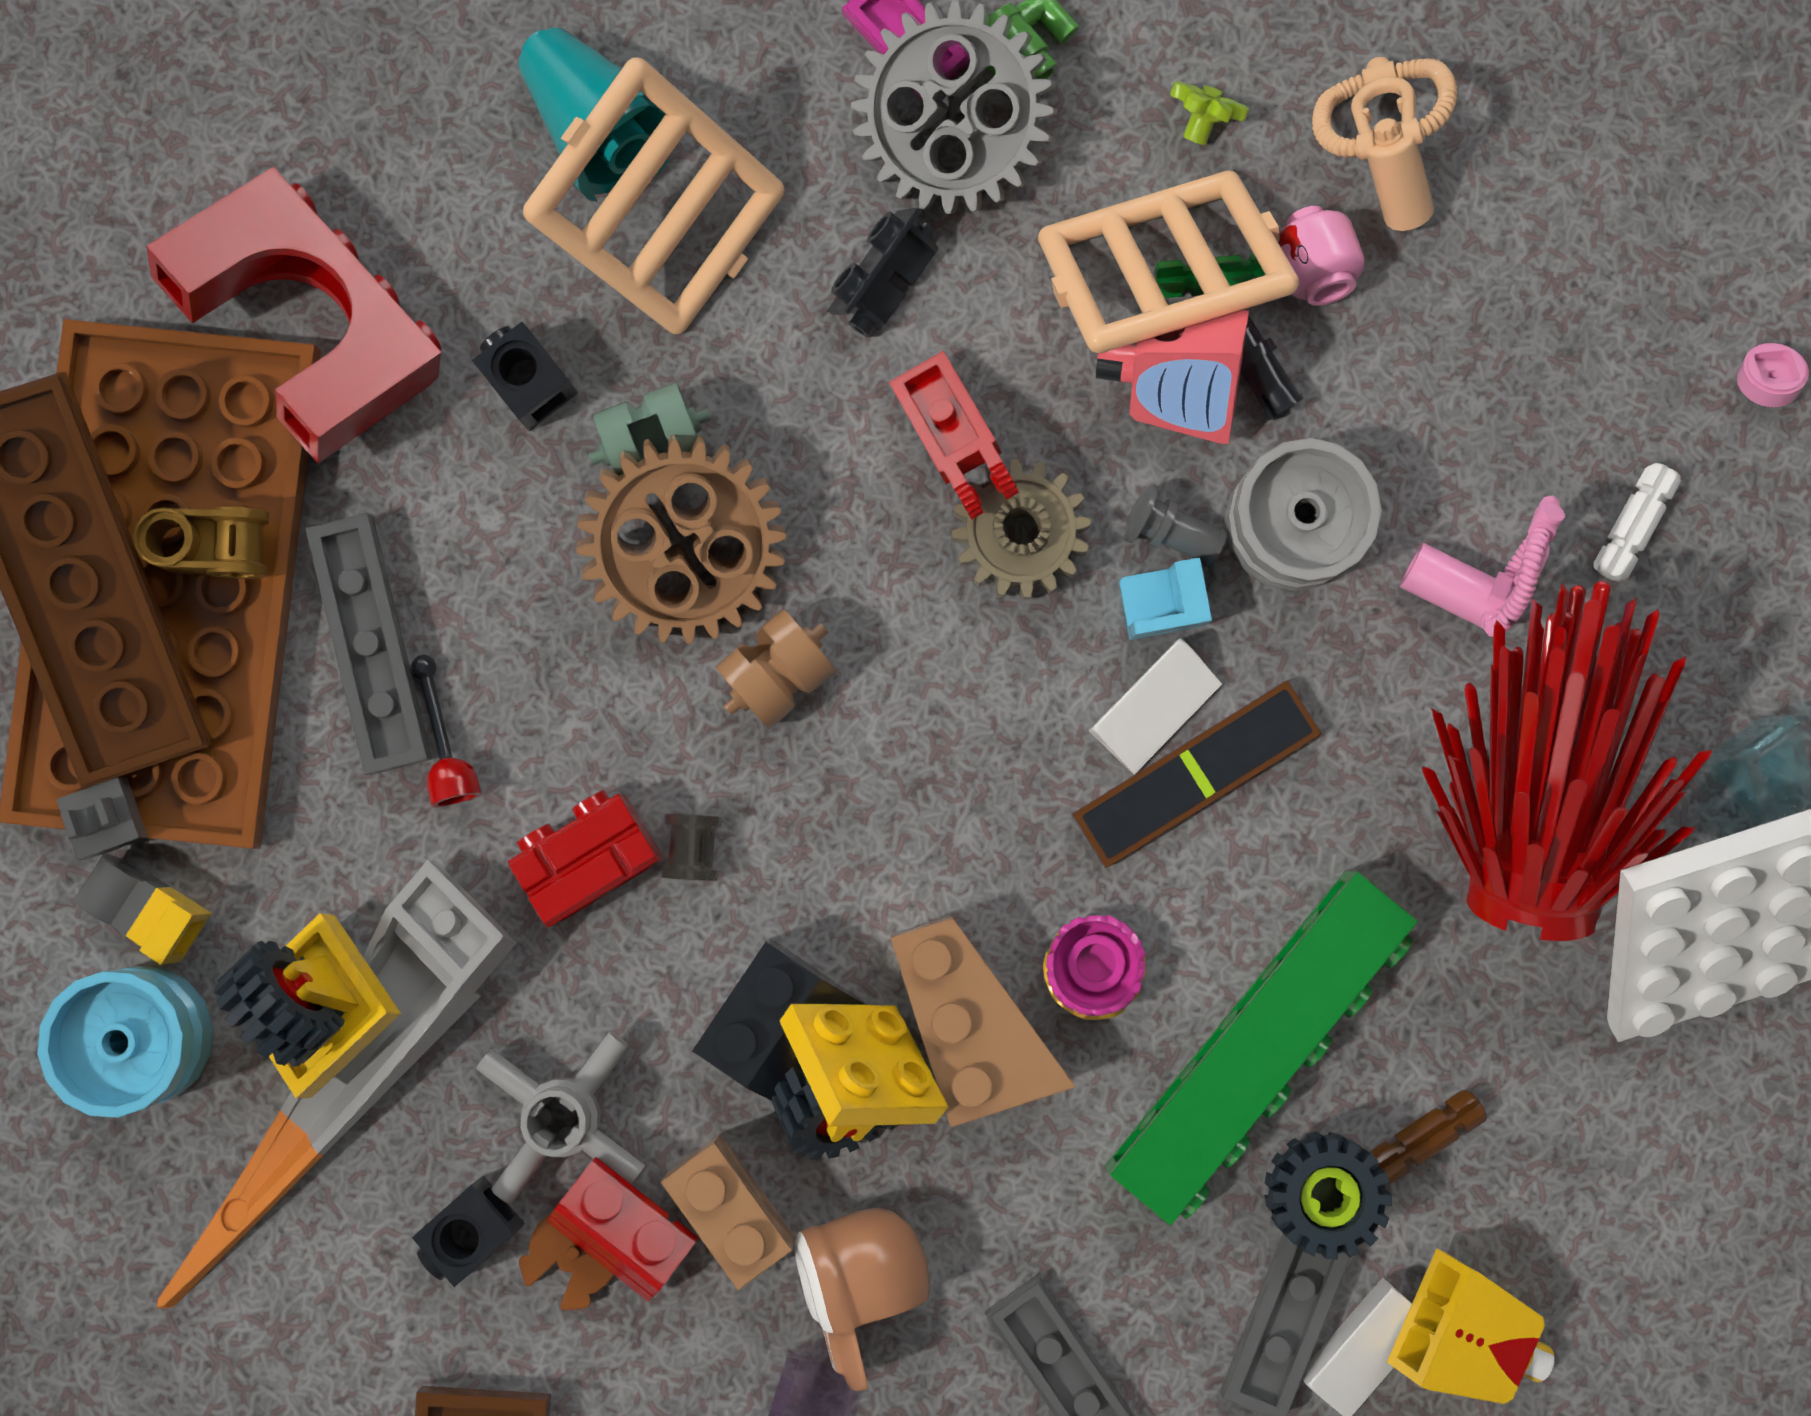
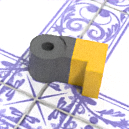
M110 854L102 855L74 898L75 902L88 914L112 926L141 946L139 951L159 965L181 962L212 915L210 911L150 874L148 876L125 860Z

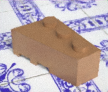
M952 916L891 935L890 939L936 1084L948 1105L945 1112L950 1128L1076 1087Z

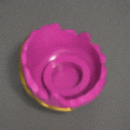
M1109 915L1086 916V918L1078 917L1073 919L1070 924H1065L1061 927L1053 938L1043 962L1044 980L1052 998L1071 1014L1086 1020L1113 1018L1125 1012V1008L1138 997L1142 989V982L1146 974L1145 951L1136 933L1123 921Z

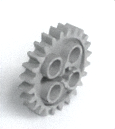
M952 0L947 18H943L938 6L930 2L926 3L925 23L920 24L912 14L905 12L902 14L905 34L900 37L898 34L885 28L881 31L882 38L889 48L885 54L870 50L865 52L864 55L876 67L873 76H855L854 80L859 85L868 89L869 93L868 98L851 102V108L868 113V122L859 125L853 130V133L857 136L872 137L874 144L864 152L862 158L864 161L884 160L885 164L876 178L879 182H887L897 176L901 178L896 197L899 199H905L916 189H919L920 209L929 210L938 195H941L942 206L947 214L956 212L960 196L964 197L970 211H979L982 205L981 192L986 191L995 202H1002L1005 200L1002 181L1006 179L1017 187H1023L1026 182L1018 168L1021 163L1033 166H1040L1042 164L1041 159L1031 147L1034 141L1052 142L1053 136L1038 126L1040 118L1057 115L1056 108L1040 104V95L1056 87L1055 81L1036 79L1034 73L1045 64L1047 59L1043 54L1025 57L1023 52L1032 40V36L1028 32L1024 31L1017 34L1012 39L1007 37L1013 20L1009 16L1003 14L990 27L988 26L989 7L979 3L969 20L966 19L964 4L959 0ZM963 44L969 52V68L959 79L950 80L942 71L941 62L943 54L952 45ZM989 66H994L996 69L995 76L962 102L960 110L965 116L961 122L951 119L943 121L930 135L925 145L920 150H915L913 148V141L947 113L948 108L943 102L944 98L947 95L957 98L963 97L978 81L983 71ZM915 89L923 99L924 109L920 119L914 124L907 126L898 117L897 103L903 93ZM1004 91L1012 101V116L1002 127L993 128L984 118V104L993 93ZM956 136L966 147L967 155L961 169L954 173H949L941 166L938 152L941 144L946 139Z

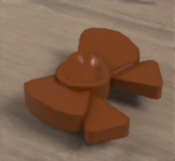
M550 1213L536 1226L531 1236L528 1247L530 1254L524 1255L519 1259L524 1284L528 1287L531 1286L557 1261L561 1271L572 1272L560 1308L564 1311L586 1308L591 1304L590 1294L596 1293L605 1287L613 1277V1274L546 1221L550 1217Z

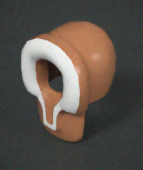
M882 1208L859 1210L836 1218L824 1225L809 1226L799 1231L794 1241L795 1258L807 1306L811 1316L823 1329L832 1367L836 1373L844 1376L848 1386L853 1391L868 1390L855 1328L911 1310L923 1304L929 1298L930 1279L928 1264L916 1231L895 1212Z

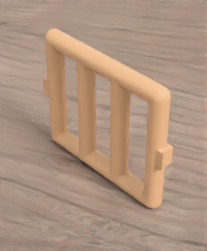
M634 57L626 62L586 120L575 117L561 139L568 145L525 203L523 215L530 224L672 334H682L690 326L726 274L734 279L746 263L748 258L742 252L783 197L784 185L781 180L647 61ZM641 92L666 115L583 230H580L556 211L555 208L634 98ZM687 132L707 149L711 155L628 268L603 247ZM732 171L755 192L673 304L653 288L650 282Z
M1230 170L1043 227L1038 234V242L1055 276L1051 280L1053 293L1060 308L1069 306L1088 348L1094 353L1111 351L1292 295L1299 286V278L1278 244L1279 226L1271 212L1260 213L1239 175ZM1222 198L1266 275L1230 286L1188 209ZM1163 217L1204 294L1168 305L1128 227ZM1104 235L1142 311L1141 314L1109 324L1105 323L1068 246Z

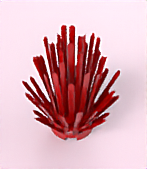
M1598 581L1594 584L1591 600L1587 601L1585 605L1586 590L1583 586L1575 585L1568 592L1563 583H1561L1555 613L1547 617L1545 634L1541 624L1543 607L1535 599H1532L1524 675V654L1522 648L1517 646L1513 651L1506 648L1505 628L1498 620L1495 621L1493 631V665L1490 664V774L1477 690L1472 683H1467L1464 688L1473 748L1469 749L1476 795L1459 730L1451 723H1448L1446 727L1443 714L1431 708L1452 778L1449 789L1458 815L1455 808L1451 807L1435 771L1425 766H1422V771L1440 811L1436 810L1470 876L1466 898L1467 905L1483 921L1506 931L1508 919L1530 926L1541 927L1539 940L1570 941L1582 939L1595 933L1597 920L1601 917L1603 906L1619 894L1621 870L1665 856L1695 830L1696 827L1682 826L1653 849L1666 835V829L1655 830L1656 827L1684 797L1687 792H1682L1683 789L1712 754V750L1699 752L1677 779H1671L1663 787V784L1677 765L1676 757L1665 760L1628 812V809L1625 808L1669 707L1671 696L1684 669L1686 656L1673 662L1666 680L1664 677H1659L1657 673H1653L1647 679L1611 772L1660 613L1656 609L1647 615L1641 632L1638 628L1631 629L1637 598L1626 603L1622 622L1605 628L1597 657L1611 591L1610 585L1605 581Z

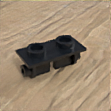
M920 209L898 210L895 214L891 211L887 212L868 235L867 242L872 247L859 265L853 262L847 266L832 286L831 293L836 298L827 312L831 315H846L851 312L854 316L849 321V325L867 338L870 337L874 330L882 331L889 318L906 296L888 281L892 274L895 273L908 285H913L938 251L935 243L940 238L939 232L923 221H920L916 227L913 225L922 212Z

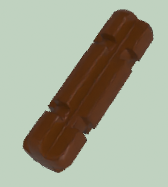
M1461 1090L1445 1101L1447 1106L1445 1109L1438 1110L1437 1107L1395 1134L1396 1141L1392 1144L1384 1141L1369 1151L1379 1161L1377 1163L1378 1166L1386 1171L1390 1181L1387 1184H1392L1409 1173L1408 1165L1415 1164L1418 1167L1460 1139L1458 1132L1461 1130H1466L1469 1133L1484 1123L1487 1119V1114L1479 1099L1472 1092Z

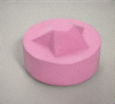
M1765 343L1752 348L1747 353L1738 370L1737 383L1741 392L1754 403L1765 407H1782L1792 403L1799 396L1807 382L1809 369L1804 358L1794 349L1782 344Z

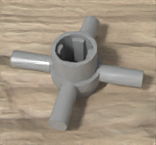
M609 1031L574 1079L554 1078L540 1085L493 1049H490L483 1057L476 1069L523 1105L520 1128L526 1143L492 1186L491 1190L497 1197L506 1203L512 1204L547 1156L567 1157L581 1150L593 1159L597 1157L630 1184L634 1182L645 1165L598 1130L600 1126V1108L594 1095L630 1047L621 1037ZM552 1097L560 1101L559 1103L566 1106L571 1112L577 1111L579 1117L577 1125L573 1128L564 1127L558 1134L550 1131L547 1125L552 1121V1113L546 1106L553 1099Z

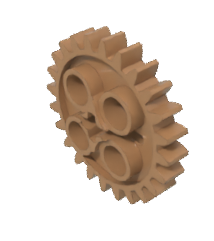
M676 434L670 435L667 453L662 454L657 452L649 439L644 440V460L637 462L631 455L622 451L619 453L623 473L620 476L605 468H602L599 472V478L607 492L587 490L585 494V502L596 510L597 514L578 515L577 527L594 535L577 541L576 544L577 554L595 557V559L582 567L583 580L603 579L594 590V600L598 603L615 597L616 601L612 608V619L616 622L632 612L635 614L634 633L640 635L652 622L658 624L659 639L663 643L670 636L673 627H681L687 644L693 642L695 626L704 625L713 639L718 638V619L725 617L731 624L737 628L740 627L742 623L738 607L741 604L757 611L762 608L760 599L754 591L756 586L773 590L776 587L774 577L765 570V566L784 565V557L782 552L770 547L769 544L786 539V533L783 526L767 524L766 522L782 513L778 501L759 502L770 490L766 478L747 483L746 481L753 469L751 461L746 458L731 468L728 466L730 449L725 444L716 451L713 457L706 455L704 439L701 436H697L690 452H682ZM696 483L707 490L708 495L700 507L683 509L673 502L672 496L674 491L683 484ZM654 493L659 497L669 517L683 536L691 534L695 555L715 577L716 582L714 585L708 586L703 582L693 562L681 545L675 544L671 546L668 526L657 511L647 502L646 497L648 494ZM631 519H642L654 528L652 537L642 544L625 542L620 537L618 531L625 522ZM722 536H733L743 543L741 552L730 560L714 558L708 552L710 545ZM669 571H678L685 574L690 579V583L683 592L677 595H668L662 593L655 585L657 579L662 574Z

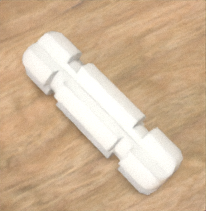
M1654 463L1645 468L1636 484V487L1640 490L1635 495H1630L1608 535V539L1612 542L1608 543L1607 546H1602L1593 563L1594 569L1599 574L1617 582L1629 578L1638 561L1635 553L1645 549L1667 508L1663 502H1666L1667 499H1672L1681 483V476L1676 471L1660 463Z

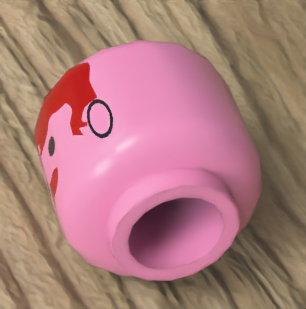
M1309 206L1290 215L1287 219V226L1279 232L1278 244L1299 278L1298 289L1292 296L1300 300H1307L1311 305L1321 306L1336 302L1349 295L1355 289L1356 280L1362 274L1365 263L1363 252L1348 216L1339 211H1323L1320 206Z

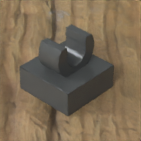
M116 777L56 799L77 860H89L148 838L127 777Z

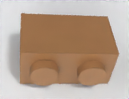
M721 1133L669 1170L662 1179L661 1184L737 1290H740L792 1251L795 1235Z

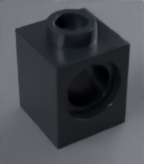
M522 321L512 329L510 326H505L489 335L480 346L482 353L472 359V362L528 431L532 430L578 394L569 379ZM521 360L536 362L537 370L531 381L520 386L509 384L508 375L514 364Z
M484 1175L471 1184L412 1237L420 1247L417 1250V1255L426 1270L439 1280L446 1278L454 1288L525 1224L508 1203L492 1192V1184ZM462 1219L474 1225L479 1235L477 1248L465 1249L455 1243L451 1235L453 1220Z

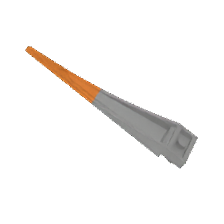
M430 860L423 864L385 909L363 955L401 1014L312 1098H295L293 1093L290 1092L235 1185L158 1298L156 1308L166 1309L174 1307L481 997L477 989L517 943L442 866Z

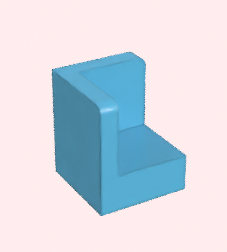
M1200 558L1174 562L1168 569L1126 576L1119 581L1130 640L1204 627L1212 621Z

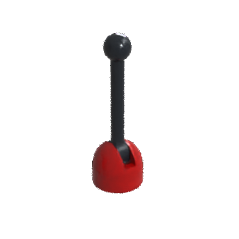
M419 655L412 661L411 671L421 681L440 758L437 763L432 765L427 775V791L431 807H447L476 799L482 795L476 772L469 763L452 756L433 679L437 670L436 662L428 655Z

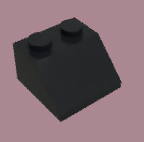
M770 938L764 943L692 1052L745 1088L772 1101V1096L777 1095L774 1089L778 1082H788L785 1074L792 1067L798 1070L802 1069L780 1023V1019L791 1004H868Z

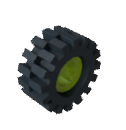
M1319 1132L1306 1133L1307 1139L1302 1141L1296 1138L1286 1143L1289 1149L1283 1155L1278 1152L1271 1161L1275 1164L1272 1174L1266 1172L1264 1184L1269 1187L1268 1195H1264L1266 1207L1271 1211V1219L1276 1227L1294 1245L1296 1244L1305 1253L1314 1257L1318 1253L1325 1259L1338 1260V1253H1345L1348 1257L1360 1254L1357 1246L1364 1242L1371 1247L1379 1239L1373 1234L1378 1225L1386 1228L1390 1219L1384 1214L1385 1205L1392 1206V1194L1386 1190L1385 1186L1390 1181L1386 1171L1378 1166L1377 1163L1379 1161L1372 1153L1359 1144L1337 1133L1328 1132V1135H1321ZM1328 1177L1337 1178L1336 1188L1343 1193L1344 1200L1340 1202L1339 1208L1333 1209L1334 1211L1322 1212L1320 1211V1202L1311 1196L1312 1189L1321 1179Z

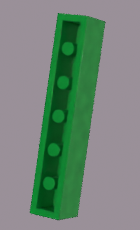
M1344 871L1107 1161L1104 1167L1109 1175L1170 1226L1179 1215L1185 1219L1192 1216L1202 1205L1210 1191L1205 1183L1220 1165L1226 1169L1231 1167L1245 1152L1251 1140L1246 1133L1261 1114L1266 1118L1271 1117L1287 1100L1291 1093V1088L1287 1085V1082L1302 1064L1310 1068L1327 1051L1332 1042V1038L1327 1033L1342 1015H1345L1347 1018L1352 1017L1366 1003L1373 991V988L1368 983L1383 965L1387 968L1393 967L1406 954L1413 943V938L1408 934L1418 921L1358 871Z

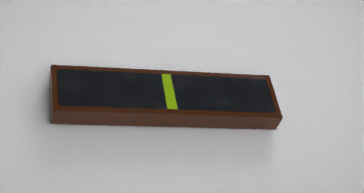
M1286 680L1071 815L1104 868H1108L1322 733L1289 681Z

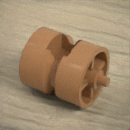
M784 609L780 610L757 631L758 644L756 646L750 647L742 644L715 666L733 688L729 692L733 698L724 705V708L731 716L740 708L745 712L751 709L770 730L795 707L794 695L798 691L810 694L837 672L820 650L823 644L819 640L829 633L821 623L812 630L807 626L802 629Z

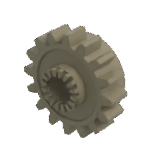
M1012 459L1009 474L1019 493L1006 500L1005 496L996 489L990 478L991 472L987 467L985 470L986 487L982 488L971 481L968 483V485L974 487L981 499V508L984 513L971 520L963 504H956L953 516L963 522H967L965 527H959L951 531V542L967 545V549L958 557L957 562L959 566L964 567L975 564L978 571L973 583L979 587L986 583L988 579L993 580L997 583L996 597L1001 599L1008 592L1009 587L1019 588L1023 601L1030 600L1033 586L1040 584L1048 594L1055 592L1057 585L1054 574L1058 572L1062 576L1071 579L1077 571L1073 562L1068 559V556H1085L1088 551L1089 545L1077 539L1076 534L1090 528L1091 518L1075 517L1074 511L1083 503L1085 498L1082 493L1072 494L1068 497L1065 496L1062 491L1068 476L1064 473L1057 476L1052 482L1044 479V462L1038 461L1033 468L1032 474H1024L1019 460ZM1013 516H1025L1036 525L1038 537L1027 545H1016V543L1010 542L1009 538L1005 536L1003 531L1004 522Z

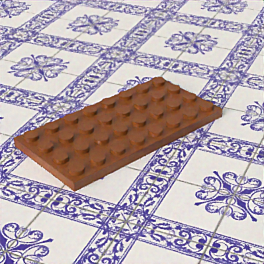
M63 319L56 373L66 372L133 543L136 524L143 515L154 509L245 507L265 510L270 514L269 524L262 526L261 564L267 566V578L234 579L211 575H180L148 563L138 553L212 743L208 747L119 776L128 778L148 838L261 849L309 455L276 417L275 389L318 361L321 357V350L314 344ZM181 526L172 528L164 535L161 548L165 557L175 555L183 547L185 536ZM21 641L0 802V823L65 829L56 799L83 789H81Z

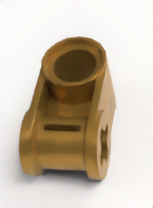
M245 507L154 509L143 515L136 524L133 534L134 546L141 558L171 573L180 575H211L234 579L267 578V566L261 564L262 526L269 524L270 514L265 510ZM181 526L185 536L183 547L175 555L165 557L161 548L164 535L172 528Z

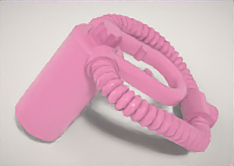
M1554 495L1546 496L1542 499L1539 506L1535 509L1527 539L1523 540V544L1519 545V549L1515 551L1516 555L1511 557L1512 561L1508 562L1504 572L1499 571L1496 577L1490 576L1436 548L1422 543L1416 551L1399 587L1483 628L1489 637H1493L1496 620L1502 624L1506 633L1518 622L1522 614L1525 613V609L1528 608V604L1534 596L1533 592L1536 590L1535 585L1538 584L1537 579L1540 577L1550 553L1549 543L1554 539L1558 527L1565 518V513L1560 507L1559 499Z

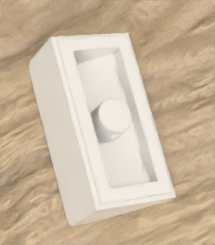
M1180 637L1098 720L1089 732L1135 775L1222 683L1194 650Z
M1382 1278L1309 1361L1302 1377L1304 1383L1341 1415L1353 1416L1394 1368L1387 1363V1359L1412 1303Z

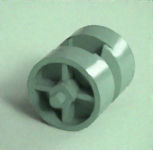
M675 382L644 394L642 405L635 408L625 401L594 413V421L602 442L598 443L600 449L589 453V457L593 465L605 461L607 467L612 466L614 473L620 476L623 473L619 453L625 451L639 462L645 459L643 450L644 440L649 439L657 452L662 454L667 453L670 435L676 434L681 451L690 452L698 436L697 432L702 431L700 424L708 422L712 418L708 408L695 412L694 407L688 408L678 383Z

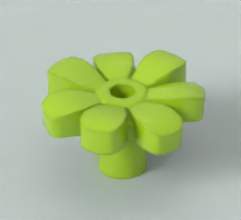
M1174 81L1170 91V95L1181 100L1184 103L1183 107L1191 113L1183 137L1201 145H1206L1214 123H1219L1220 121L1228 123L1229 119L1245 122L1249 108L1232 99L1221 97L1223 91L1208 85H1204L1203 89H1200L1198 86Z

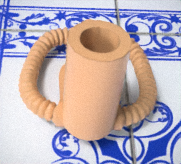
M1375 57L1368 62L1366 69L1362 70V76L1350 77L1348 80H1343L1341 83L1330 87L1321 94L1314 107L1312 116L1313 134L1326 151L1343 158H1354L1357 156L1361 161L1367 159L1385 223L1393 230L1406 231L1420 227L1434 213V203L1418 144L1423 143L1425 135L1431 136L1432 132H1437L1449 120L1455 108L1458 93L1453 73L1440 60L1429 58L1413 59L1410 62L1406 60L1403 64L1398 62L1395 66L1393 61H1389L1385 57ZM1411 78H1431L1438 89L1437 103L1433 107V111H1430L1425 118H1421L1420 122H1418L1416 119L1415 91L1406 80ZM1384 93L1400 95L1401 98L1397 99L1399 112L1402 113V121L1397 122L1395 119L1386 118L1379 121L1374 126V129L1371 130L1369 122L1372 121L1369 109L1366 108L1368 102ZM1354 94L1351 111L1359 135L1356 136V139L1340 137L1334 132L1331 126V114L1335 106L1351 98Z

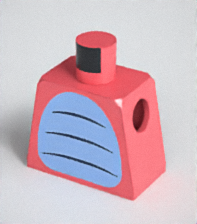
M1240 310L1137 342V345L1130 344L1104 353H1098L1096 379L1132 383L1129 414L1135 421L1216 443L1229 444L1237 401L1249 311Z

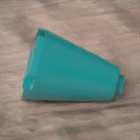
M554 27L539 30L528 37L522 47L518 68L559 155L568 145L561 137L575 117L586 120L622 68L565 29ZM639 92L573 183L574 186L589 201L598 202L595 194L606 193L608 195L666 114L644 94ZM668 158L663 163L661 168L658 170L656 175L660 173L662 169L665 167V165L668 163Z

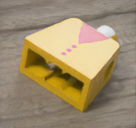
M1436 1248L1387 1359V1363L1427 1390L1506 1404L1514 1399L1523 1377L1538 1383L1544 1381L1550 1375L1554 1366V1353L1549 1345L1539 1341L1545 1327L1543 1316L1478 1271Z

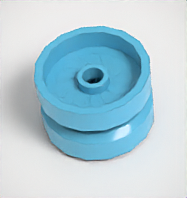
M134 966L120 970L102 971L74 981L53 999L40 1024L37 1054L46 1082L65 1104L89 1116L118 1118L176 1098L197 1081L211 1055L213 1024L205 1000L191 983L165 968Z

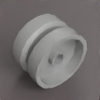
M1307 438L1283 442L1261 456L1253 464L1230 494L1224 523L1229 548L1244 571L1266 586L1297 591L1319 587L1359 562L1376 539L1382 509L1377 483L1361 459L1337 443ZM1300 507L1304 508L1310 515V519L1305 523L1300 522L1295 516L1294 511Z

